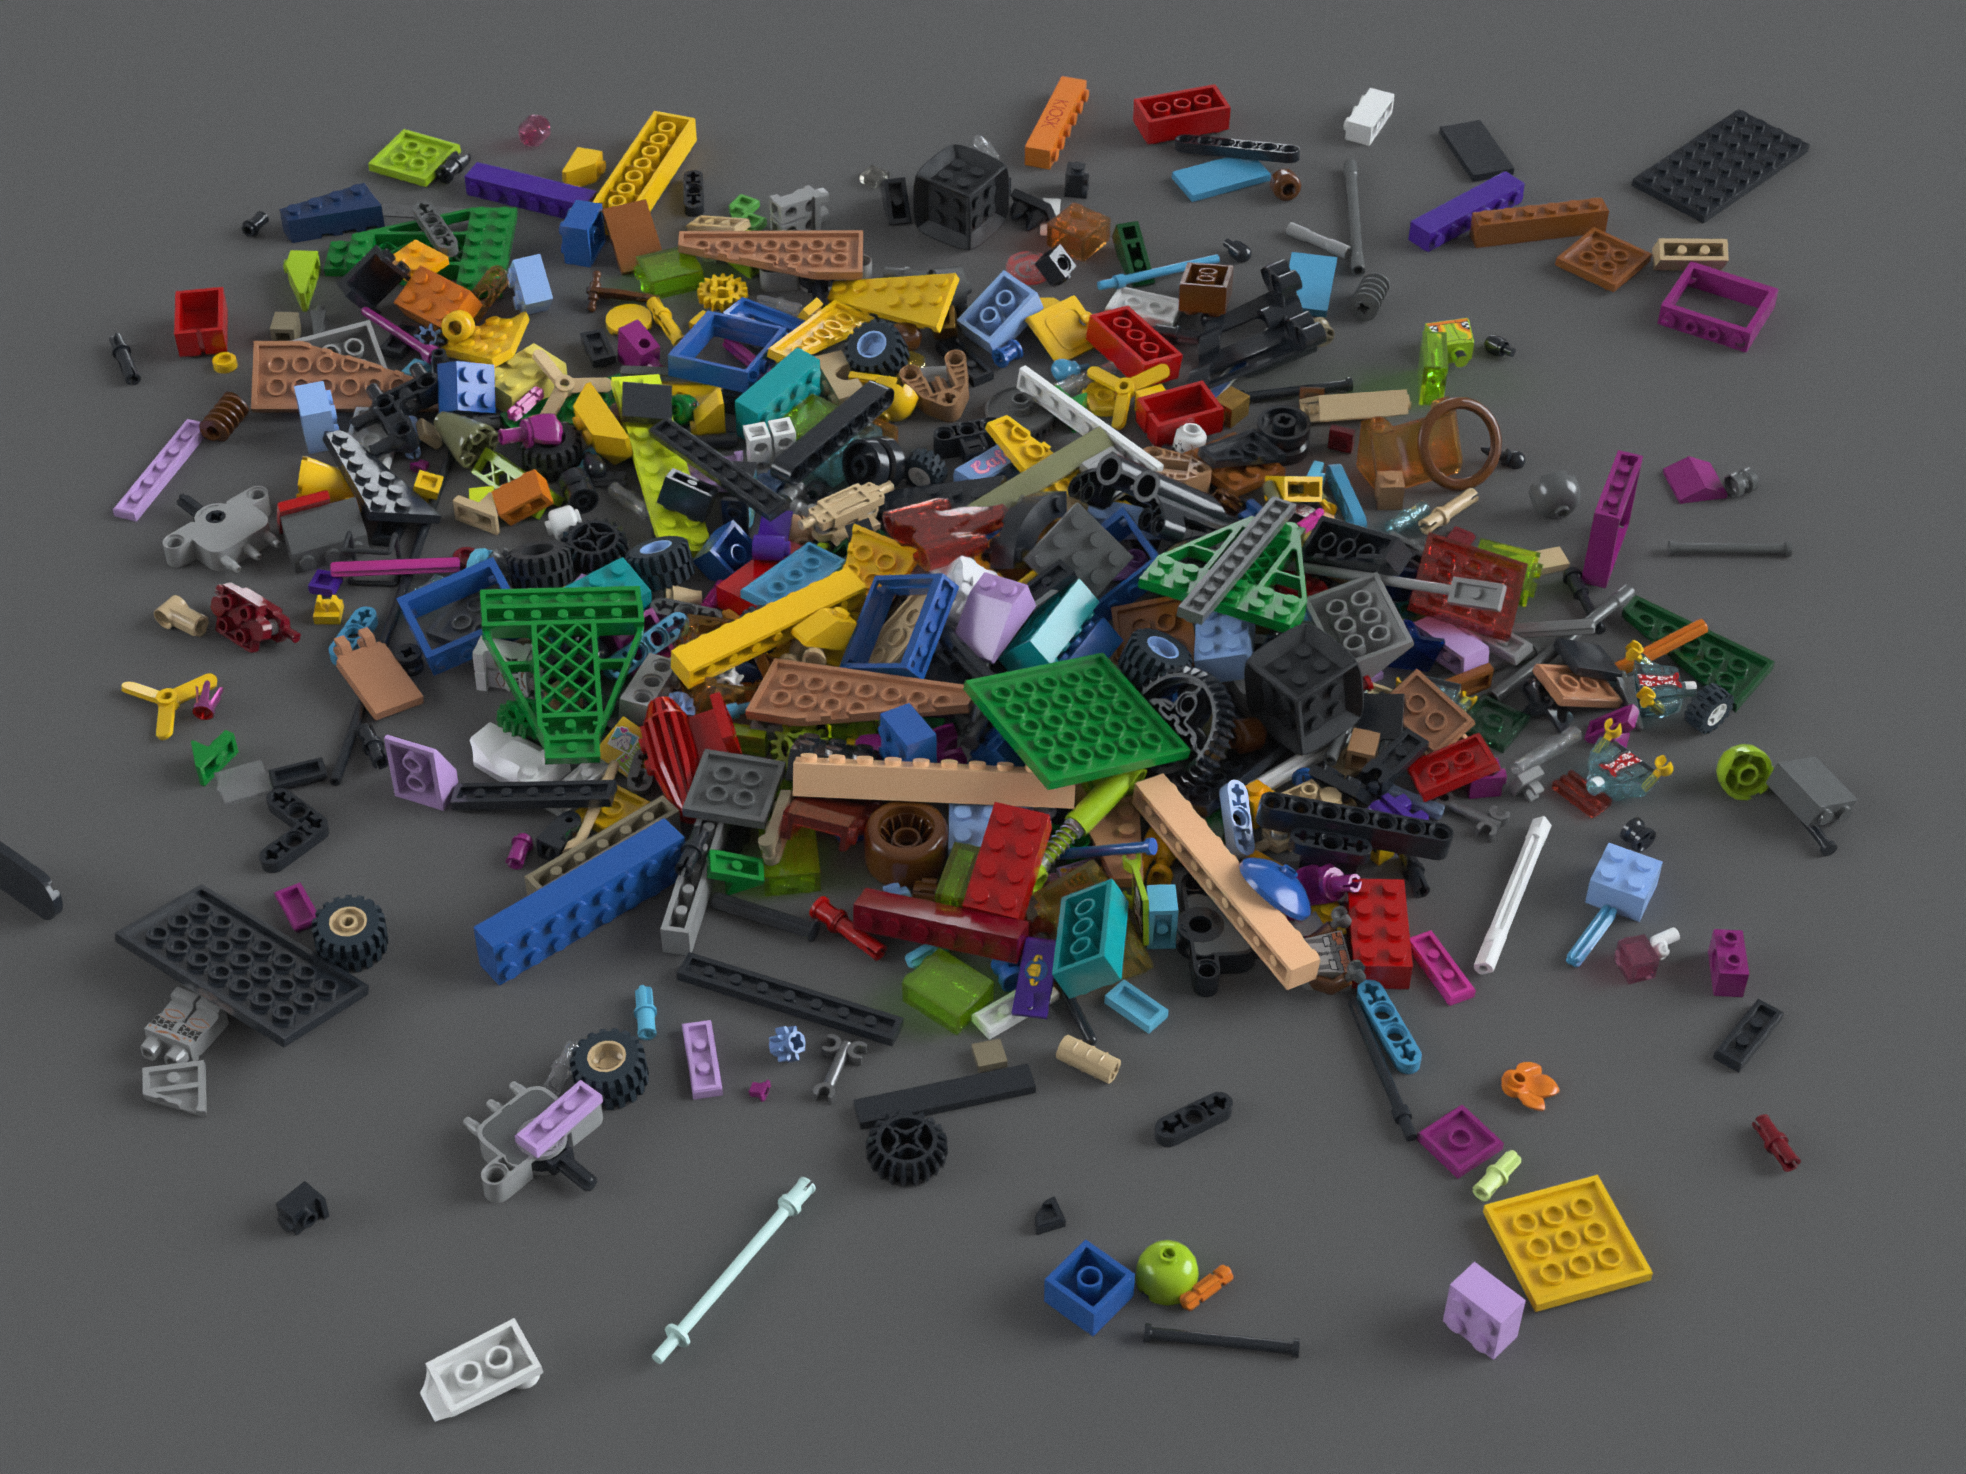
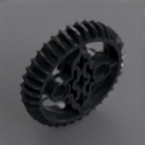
M1177 666L1175 670L1168 668L1166 673L1159 672L1158 678L1150 677L1149 685L1142 684L1143 691L1140 694L1191 749L1189 757L1186 759L1192 761L1190 764L1174 773L1164 774L1170 782L1175 784L1178 791H1187L1189 787L1196 788L1197 781L1205 783V775L1213 776L1212 769L1214 767L1220 768L1218 762L1221 758H1226L1224 754L1225 749L1231 748L1228 741L1235 738L1231 730L1236 728V726L1231 721L1237 716L1232 712L1235 706L1230 702L1232 697L1227 693L1228 689L1212 674L1199 668L1188 666L1185 668ZM1189 685L1198 686L1195 692L1186 691L1182 693L1174 703L1163 699L1178 688ZM1213 712L1212 727L1209 737H1207L1202 728ZM1177 761L1145 768L1147 769V774L1144 780L1160 775L1156 773L1160 767H1171Z

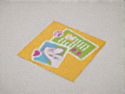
M623 716L600 744L601 759L608 764L612 760L618 761L620 765L618 771L628 777L636 751L641 749L638 739L643 738L640 727ZM643 761L641 768L646 769L645 763Z

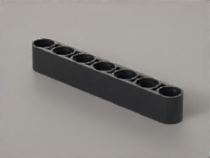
M875 381L867 382L780 454L771 465V476L789 485H798L887 410L893 403L894 390Z
M1266 792L1261 796L1256 815L1257 824L1268 830L1291 834L1294 828L1306 827L1367 839L1372 844V849L1431 860H1443L1447 857L1454 836L1453 829L1444 823L1278 792Z

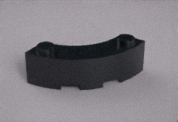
M1067 491L1035 492L1023 497L1016 507L1009 509L1001 521L1004 525L1000 535L995 536L990 569H1031L1022 559L1034 548L1043 529L1053 520L1061 518L1067 513Z

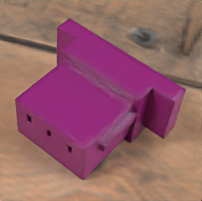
M422 459L418 462H410V470L416 473L419 470L426 472L430 467L429 462Z
M770 1080L762 1083L753 1082L748 1091L749 1095L757 1097L761 1102H764L770 1091Z

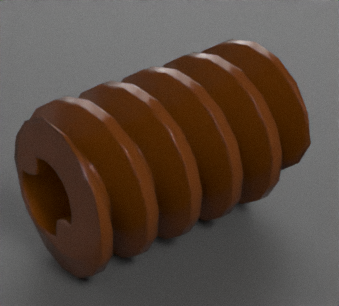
M229 391L225 392L200 422L199 430L202 436L211 441H226L234 432V429L239 426V423L244 420V417L248 415V406L237 394Z

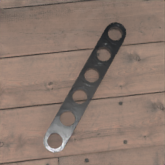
M1189 134L1175 137V150L1181 153L1279 163H1296L1300 160V148L1296 145Z

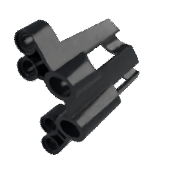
M1284 259L1264 266L1261 269L1262 279L1269 292L1206 322L1205 332L1201 334L1199 340L1198 367L1190 371L1188 384L1203 380L1207 387L1212 389L1241 376L1254 378L1317 352V346L1327 341L1323 325L1320 322L1315 323L1309 311L1303 312L1301 301L1297 295V291L1302 289V280L1296 270H1290L1288 263ZM1255 319H1260L1266 323L1267 330L1221 348V333ZM1244 361L1249 364L1210 381V375Z
M1114 453L1107 454L1101 458L1097 468L1087 469L1076 475L1068 486L1069 497L1098 510L1110 508L1116 497L1122 493L1150 505V508L1144 509L1139 515V529L1170 543H1176L1183 539L1186 531L1184 520L1213 532L1240 521V519L1225 513L1221 504L1210 494Z

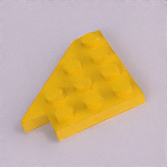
M527 311L511 319L499 318L498 316L489 317L485 320L484 324L475 326L473 334L467 340L462 342L448 340V343L440 348L446 351L447 357L472 363L491 364L495 368L514 357L529 322Z

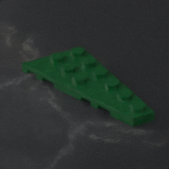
M1637 595L1623 608L1621 615L1652 643L1692 623ZM1710 630L1666 653L1667 656L1703 686L1716 683L1734 697L1732 711L1735 713L1773 670L1775 661Z

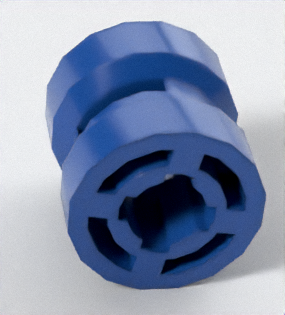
M993 959L991 969L999 977L998 982L1003 991L1012 992L1016 990L1020 960L1015 964Z

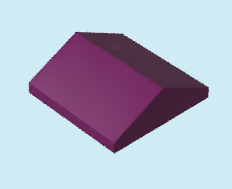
M1688 456L1663 468V474L1679 504L1727 498V492L1710 462Z

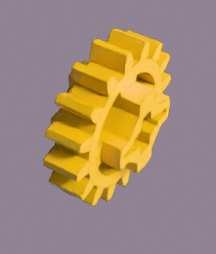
M724 273L720 277L713 274L711 279L704 278V283L700 282L699 288H697L699 304H704L705 309L711 307L713 312L720 309V312L723 313L725 309H728L740 298H748L746 282H742L741 277L734 279V274L725 277Z

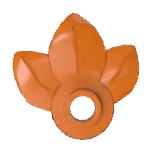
M1533 1062L1519 1063L1515 1070H1507L1501 1078V1087L1506 1095L1512 1098H1519L1523 1105L1537 1111H1544L1545 1109L1543 1098L1554 1096L1560 1091L1556 1082L1551 1077L1541 1074V1066Z

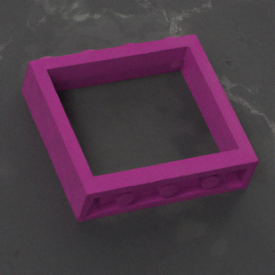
M1690 261L1661 304L1657 324L1747 352L1775 308L1779 289ZM1687 286L1759 309L1747 328L1676 306L1675 304Z
M1621 450L1617 451L1593 516L1582 579L1586 584L1602 588L1607 587L1629 527L1643 460L1642 455Z

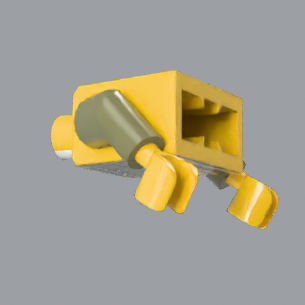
M1265 477L1262 487L1265 501H1269L1274 496L1289 502H1315L1318 506H1322L1324 513L1327 512L1335 516L1337 506L1327 502L1328 498L1322 491L1323 477Z

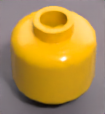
M455 310L443 318L441 328L448 340L462 342L473 334L475 322L468 312Z

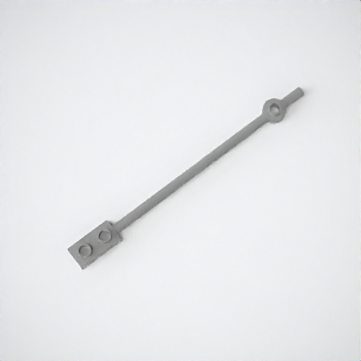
M1292 561L1286 570L1296 572L1295 561ZM1303 562L1304 573L1346 580H1355L1371 574L1370 572ZM1379 574L1385 586L1449 595L1447 602L1450 605L1500 613L1507 589L1504 584L1461 577H1453L1452 585Z

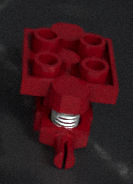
M231 582L216 586V591L214 592L217 595L212 597L210 606L213 614L217 616L215 631L250 653L259 651L260 641L269 639L277 643L283 642L287 638L293 643H297L301 639V634L291 629L290 619L282 614L283 609L247 587L241 588Z

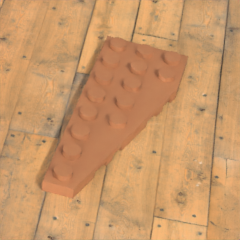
M774 658L745 712L747 719L791 726H810L880 720V713L910 703L921 717L970 713L974 702L963 690L964 685Z

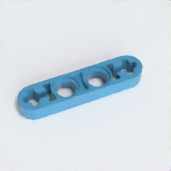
M1340 463L1327 465V482L1345 522L1367 528L1365 514Z
M674 612L667 615L643 633L639 644L642 657L640 660L633 659L628 674L642 665L649 653L657 654L688 631L689 620L685 614ZM679 620L678 628L670 632L666 630V628L673 625L674 621ZM652 632H658L661 635L662 642L659 646L651 642L650 636ZM633 640L607 659L626 658ZM618 669L619 672H613L612 670H603L607 678L617 680L621 669Z
M1365 980L1360 983L1357 988L1356 999L1359 1000L1369 1024L1394 1067L1403 1074L1417 1072L1421 1064V1051L1383 986L1375 980ZM1385 1012L1390 1018L1382 1020L1377 1018L1375 1013ZM1396 1033L1401 1035L1403 1039L1392 1041L1387 1035Z

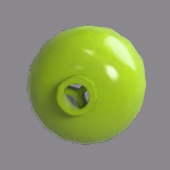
M1738 744L1724 751L1719 758L1716 768L1717 780L1729 796L1736 800L1752 799L1751 795H1755L1758 792L1761 795L1768 789L1769 786L1766 784V781L1774 767L1771 764L1770 758L1761 749L1750 744Z
M1172 1240L1157 1241L1146 1247L1139 1256L1135 1271L1138 1290L1148 1295L1149 1300L1153 1303L1166 1306L1180 1304V1295L1187 1291L1191 1292L1192 1287L1198 1283L1199 1277L1196 1257L1185 1245Z

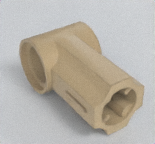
M177 595L170 597L154 611V617L162 627L170 629L174 626L192 636L201 637L209 625L207 616L189 608L187 603Z

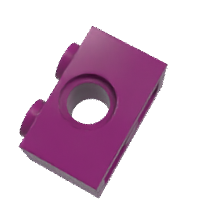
M1714 929L1708 949L1713 995L1743 997L1749 978L1743 930Z

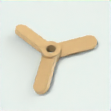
M537 349L532 355L534 361L554 384V389L540 414L552 413L557 416L566 397H569L572 393H581L588 382L592 383L598 393H607L612 389L609 378H572L569 375H564L543 350Z

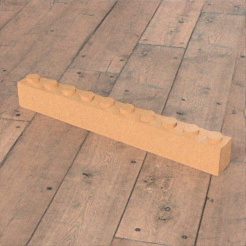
M803 753L800 757H796L793 763V796L994 805V802H999L1011 806L1074 809L1075 784L1047 790L1026 764L1025 767H1015L1014 763L999 762L997 766L986 765L984 761H970L969 764H958V761L951 759L941 760V763H930V760L925 758H915L913 762H904L899 757H886L885 761L873 760L872 756H858L857 759H845L844 755L839 754L829 755V758H817V754Z
M1163 773L1135 783L1132 804L1286 990L1316 979L1320 964L1318 953L1303 939L1302 934L1291 925L1284 913L1264 900L1248 884L1240 872V863L1237 857L1231 854L1224 846L1221 838L1213 833L1208 827L1207 822L1193 809L1191 803L1180 794L1175 784L1170 782Z

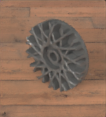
M1017 386L998 390L988 398L985 404V417L1000 418L1008 415L1029 430L1034 439L1036 437L1041 439L1042 431L1048 434L1052 432V426L1056 425L1057 417L1031 399L1029 394L1017 389Z

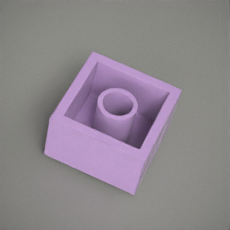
M1473 1262L1450 1284L1443 1322L1447 1324L1451 1331L1459 1333L1471 1342L1477 1351L1485 1353L1494 1360L1518 1336L1526 1300L1476 1262Z

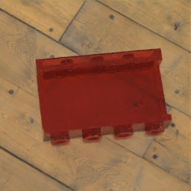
M797 796L783 811L780 838L791 840L802 827L840 836L839 851L846 852L851 845L856 843L857 838L864 834L867 820L876 809L882 806V801Z

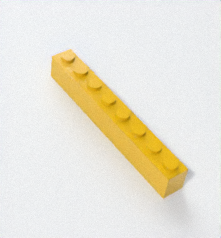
M849 567L833 572L826 578L812 582L807 587L791 592L787 596L775 602H770L752 613H747L743 617L726 623L714 631L700 635L695 640L677 646L671 650V669L684 685L690 689L796 638L791 634L792 628L823 607L832 609L841 607L850 612L864 605L867 586Z

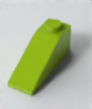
M290 250L288 259L284 260V272L288 274L289 283L302 311L307 312L321 272L318 251Z

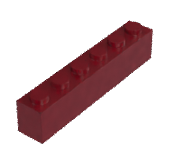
M865 888L853 904V929L1015 964L1018 963L1023 955L1025 941L1029 934L1028 921Z

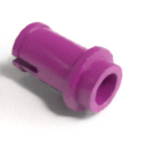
M519 833L512 838L511 843L513 846L505 860V863H508L507 866L515 870L523 867L528 852L533 849V839L525 833Z

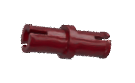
M1767 1114L1756 1117L1755 1121L1757 1123L1753 1121L1752 1127L1764 1141V1147L1767 1152L1775 1156L1785 1172L1796 1169L1798 1167L1796 1164L1800 1165L1801 1160L1789 1146L1787 1136L1778 1131Z

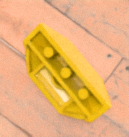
M586 383L573 406L575 417L572 418L577 430H582V435L587 445L591 444L599 455L612 464H619L633 456L630 438L592 383Z

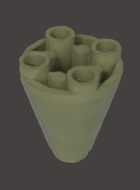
M446 411L440 412L434 419L436 431L462 467L469 470L473 469L486 447L494 451L496 450L499 443L498 433L490 425ZM487 461V463H486V465L484 466V468H486L487 466H489L491 462H490V461Z

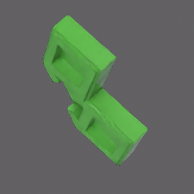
M740 194L729 204L731 217L749 219L751 227L747 230L761 231L767 225V218L753 214L760 207L759 200Z

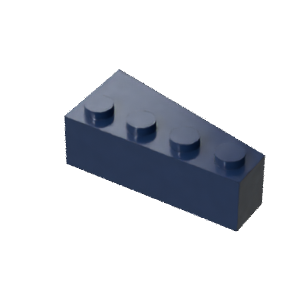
M365 183L354 184L351 187L332 191L329 194L313 197L307 201L291 204L288 207L279 209L283 231L291 243L321 239L322 234L339 236L343 235L342 232L346 230L356 229V232L366 231L365 227H385L382 205Z

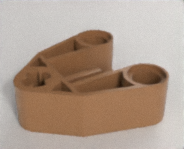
M955 349L946 353L944 359L951 388L948 387L944 378L937 376L935 381L931 382L935 393L932 392L918 366L910 364L902 367L899 372L901 386L903 387L904 384H907L916 392L918 396L916 406L923 413L945 422L959 420L969 401L968 369L966 356L963 351Z
M1150 446L1143 449L1164 465L1163 471L1156 472L1209 494L1212 472L1210 466L1190 455L1160 447Z

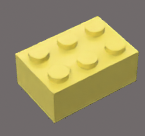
M535 343L518 352L513 358L494 368L495 407L502 412H507L510 407L535 386L543 389V399L550 397L554 384L532 358L535 350H543L564 375H567L566 363Z

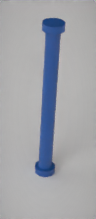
M1146 838L1142 842L1065 849V854H1060L1059 856L1060 860L1136 853L1155 855L1158 846L1154 838Z

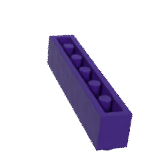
M476 162L464 176L466 193L469 196L562 219L566 218L568 209L572 208L576 200L593 202L597 196V191L479 162Z
M1505 171L1410 222L1408 240L1429 252L1470 230L1473 212L1511 208L1522 202L1525 183Z

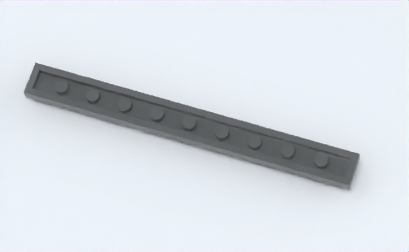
M1272 496L1178 606L1176 616L1185 619L1189 623L1202 625L1295 513L1296 504Z

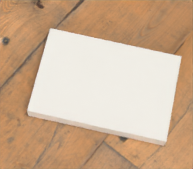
M1128 287L1117 289L1105 307V311L1128 305L1151 326L1160 324L1173 327L1182 311H1178V298Z

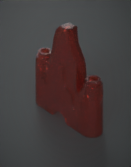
M938 497L884 511L883 523L888 534L900 546H910L917 550L913 553V559L926 572L948 566L961 555L972 558L984 553L988 549V541L985 535L1003 527L1004 524L1001 521L1009 509L1004 504L989 507H959L951 509L948 499Z

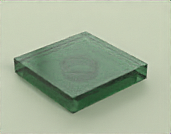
M1483 694L1467 712L1475 720V725L1465 734L1469 737L1480 733L1488 747L1504 753L1529 724L1530 716Z

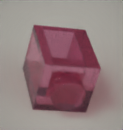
M1646 935L1628 936L1618 940L1614 960L1628 984L1655 978L1660 959Z

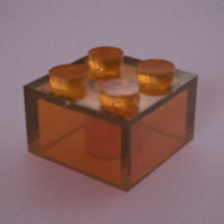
M1073 202L1047 223V246L1054 248L1061 244L1069 256L1084 262L1110 241L1111 218Z

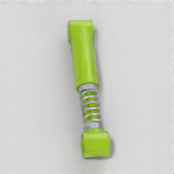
M1144 768L1102 778L1065 817L1064 825H1061L1060 830H1056L1055 835H1052L1050 840H1048L1049 843L1046 846L1032 895L1042 888L1047 880V872L1051 869V865H1055V860H1060L1059 855L1065 854L1064 850L1070 849L1069 845L1075 844V839L1086 837L1128 792H1133L1135 783L1144 780L1147 769Z

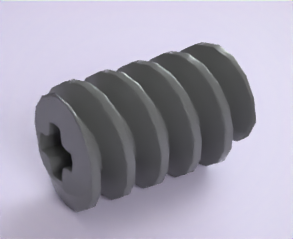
M1370 272L1361 279L1350 302V310L1357 319L1370 321L1376 317L1390 288V282L1386 276L1378 272Z

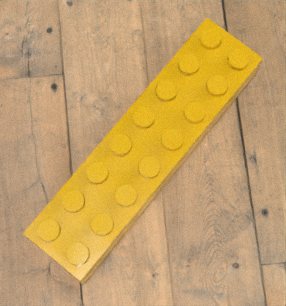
M654 111L593 202L601 203L603 209L646 199L651 211L697 141L695 118ZM604 222L605 235H609Z

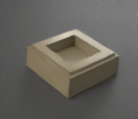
M1000 1038L971 1044V1051L978 1073L1008 1067V1061Z

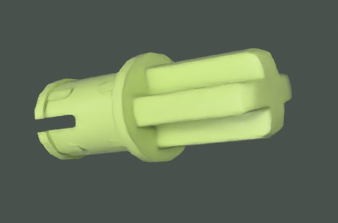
M1510 1150L1505 1152L1495 1165L1487 1167L1486 1174L1473 1186V1193L1478 1199L1488 1201L1500 1186L1508 1183V1177L1521 1163V1157L1517 1155L1516 1151Z

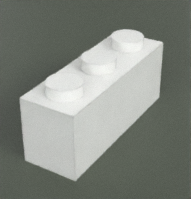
M1370 88L1365 95H1362L1358 106H1354L1351 116L1345 119L1343 129L1346 130L1345 139L1370 146L1392 114L1394 94Z

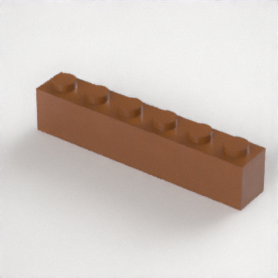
M1593 197L1583 200L1473 212L1469 236L1476 248L1582 236L1593 227L1605 232L1609 209L1602 197Z

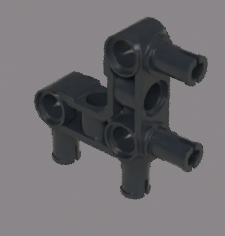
M420 362L412 364L409 368L411 375L414 377L413 379L384 393L378 384L372 383L368 385L366 393L372 401L369 410L350 418L356 433L374 424H380L388 436L368 446L371 454L377 459L393 451L411 453L419 447L420 443L409 415L438 404V376L435 373L427 372Z

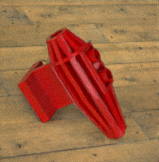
M720 692L709 695L713 709L691 717L672 698L667 696L657 697L649 702L644 724L640 727L643 738L638 739L642 753L648 756V760L644 761L649 777L654 775L667 800L679 810L680 821L686 824L696 823L697 818L683 816L682 808L704 750L710 749L743 755L733 720Z

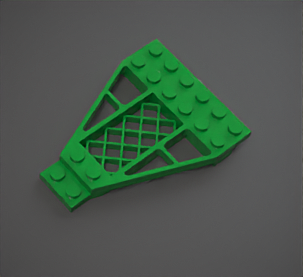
M477 207L440 214L446 225L468 220L469 223L466 231L452 232L457 239L459 252L456 256L450 257L449 265L441 269L437 274L448 280H457L456 284L470 290L480 302L482 298H503L518 217L517 208ZM416 220L352 234L351 241L339 240L330 242L324 273L325 276H345L375 245L382 250L387 248L393 254L414 240L433 249L435 248L424 232H419L422 229ZM402 280L399 285L406 286L408 282Z
M1249 516L1158 555L1140 576L1138 588L1183 601L1253 520L1254 516ZM1287 522L1214 611L1282 633L1300 625L1304 620L1307 606L1301 541L1305 537L1306 528L1300 527L1293 522ZM1225 541L1218 550L1207 549ZM1191 557L1207 562V564L1203 568H1199L1194 564H1184L1178 561ZM1294 558L1296 576L1285 572ZM1275 584L1298 590L1299 598L1294 595L1275 592L1272 588Z
M640 586L480 590L482 640L544 748L545 765L600 763L601 738L644 633V612ZM635 635L627 657L614 659L599 658L597 637ZM583 636L585 639L578 644L570 637ZM557 637L558 639L551 645L543 638ZM529 638L531 640L532 659L530 661L505 662L492 639ZM564 643L572 648L567 655L558 650ZM590 643L591 653L585 649V647L588 646ZM538 645L545 649L540 655H538ZM578 653L587 659L582 665L572 660ZM551 654L560 660L554 666L545 661ZM565 665L574 670L568 677L559 671ZM591 665L593 669V675L587 671V669ZM539 666L547 671L542 677H540ZM621 669L605 711H603L600 671ZM513 672H530L533 674L535 713H533L512 675ZM552 676L561 682L555 689L546 683ZM579 676L589 681L582 688L573 682ZM566 687L575 692L570 699L561 694ZM593 687L594 696L588 693V691L591 690ZM541 689L548 693L542 700ZM554 698L563 704L556 711L547 705ZM581 698L590 703L584 710L575 704Z

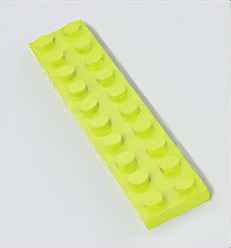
M659 374L611 377V387L621 421L622 383L635 382L662 385ZM622 422L624 431L630 438L633 462L656 538L662 536L684 537L688 541L692 558H695L710 538L705 521L703 523L691 521L686 515L677 511H669L663 505L656 503L665 476L673 468L690 475L687 462L650 436L648 430L655 424Z

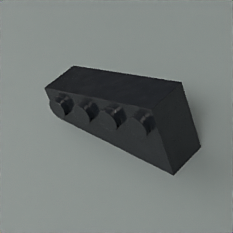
M1323 515L1302 546L1303 562L1370 573L1378 572V574L1400 576L1413 555L1397 536Z

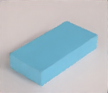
M1124 979L1105 995L1104 1003L1148 1034L1168 1018L1167 1008Z

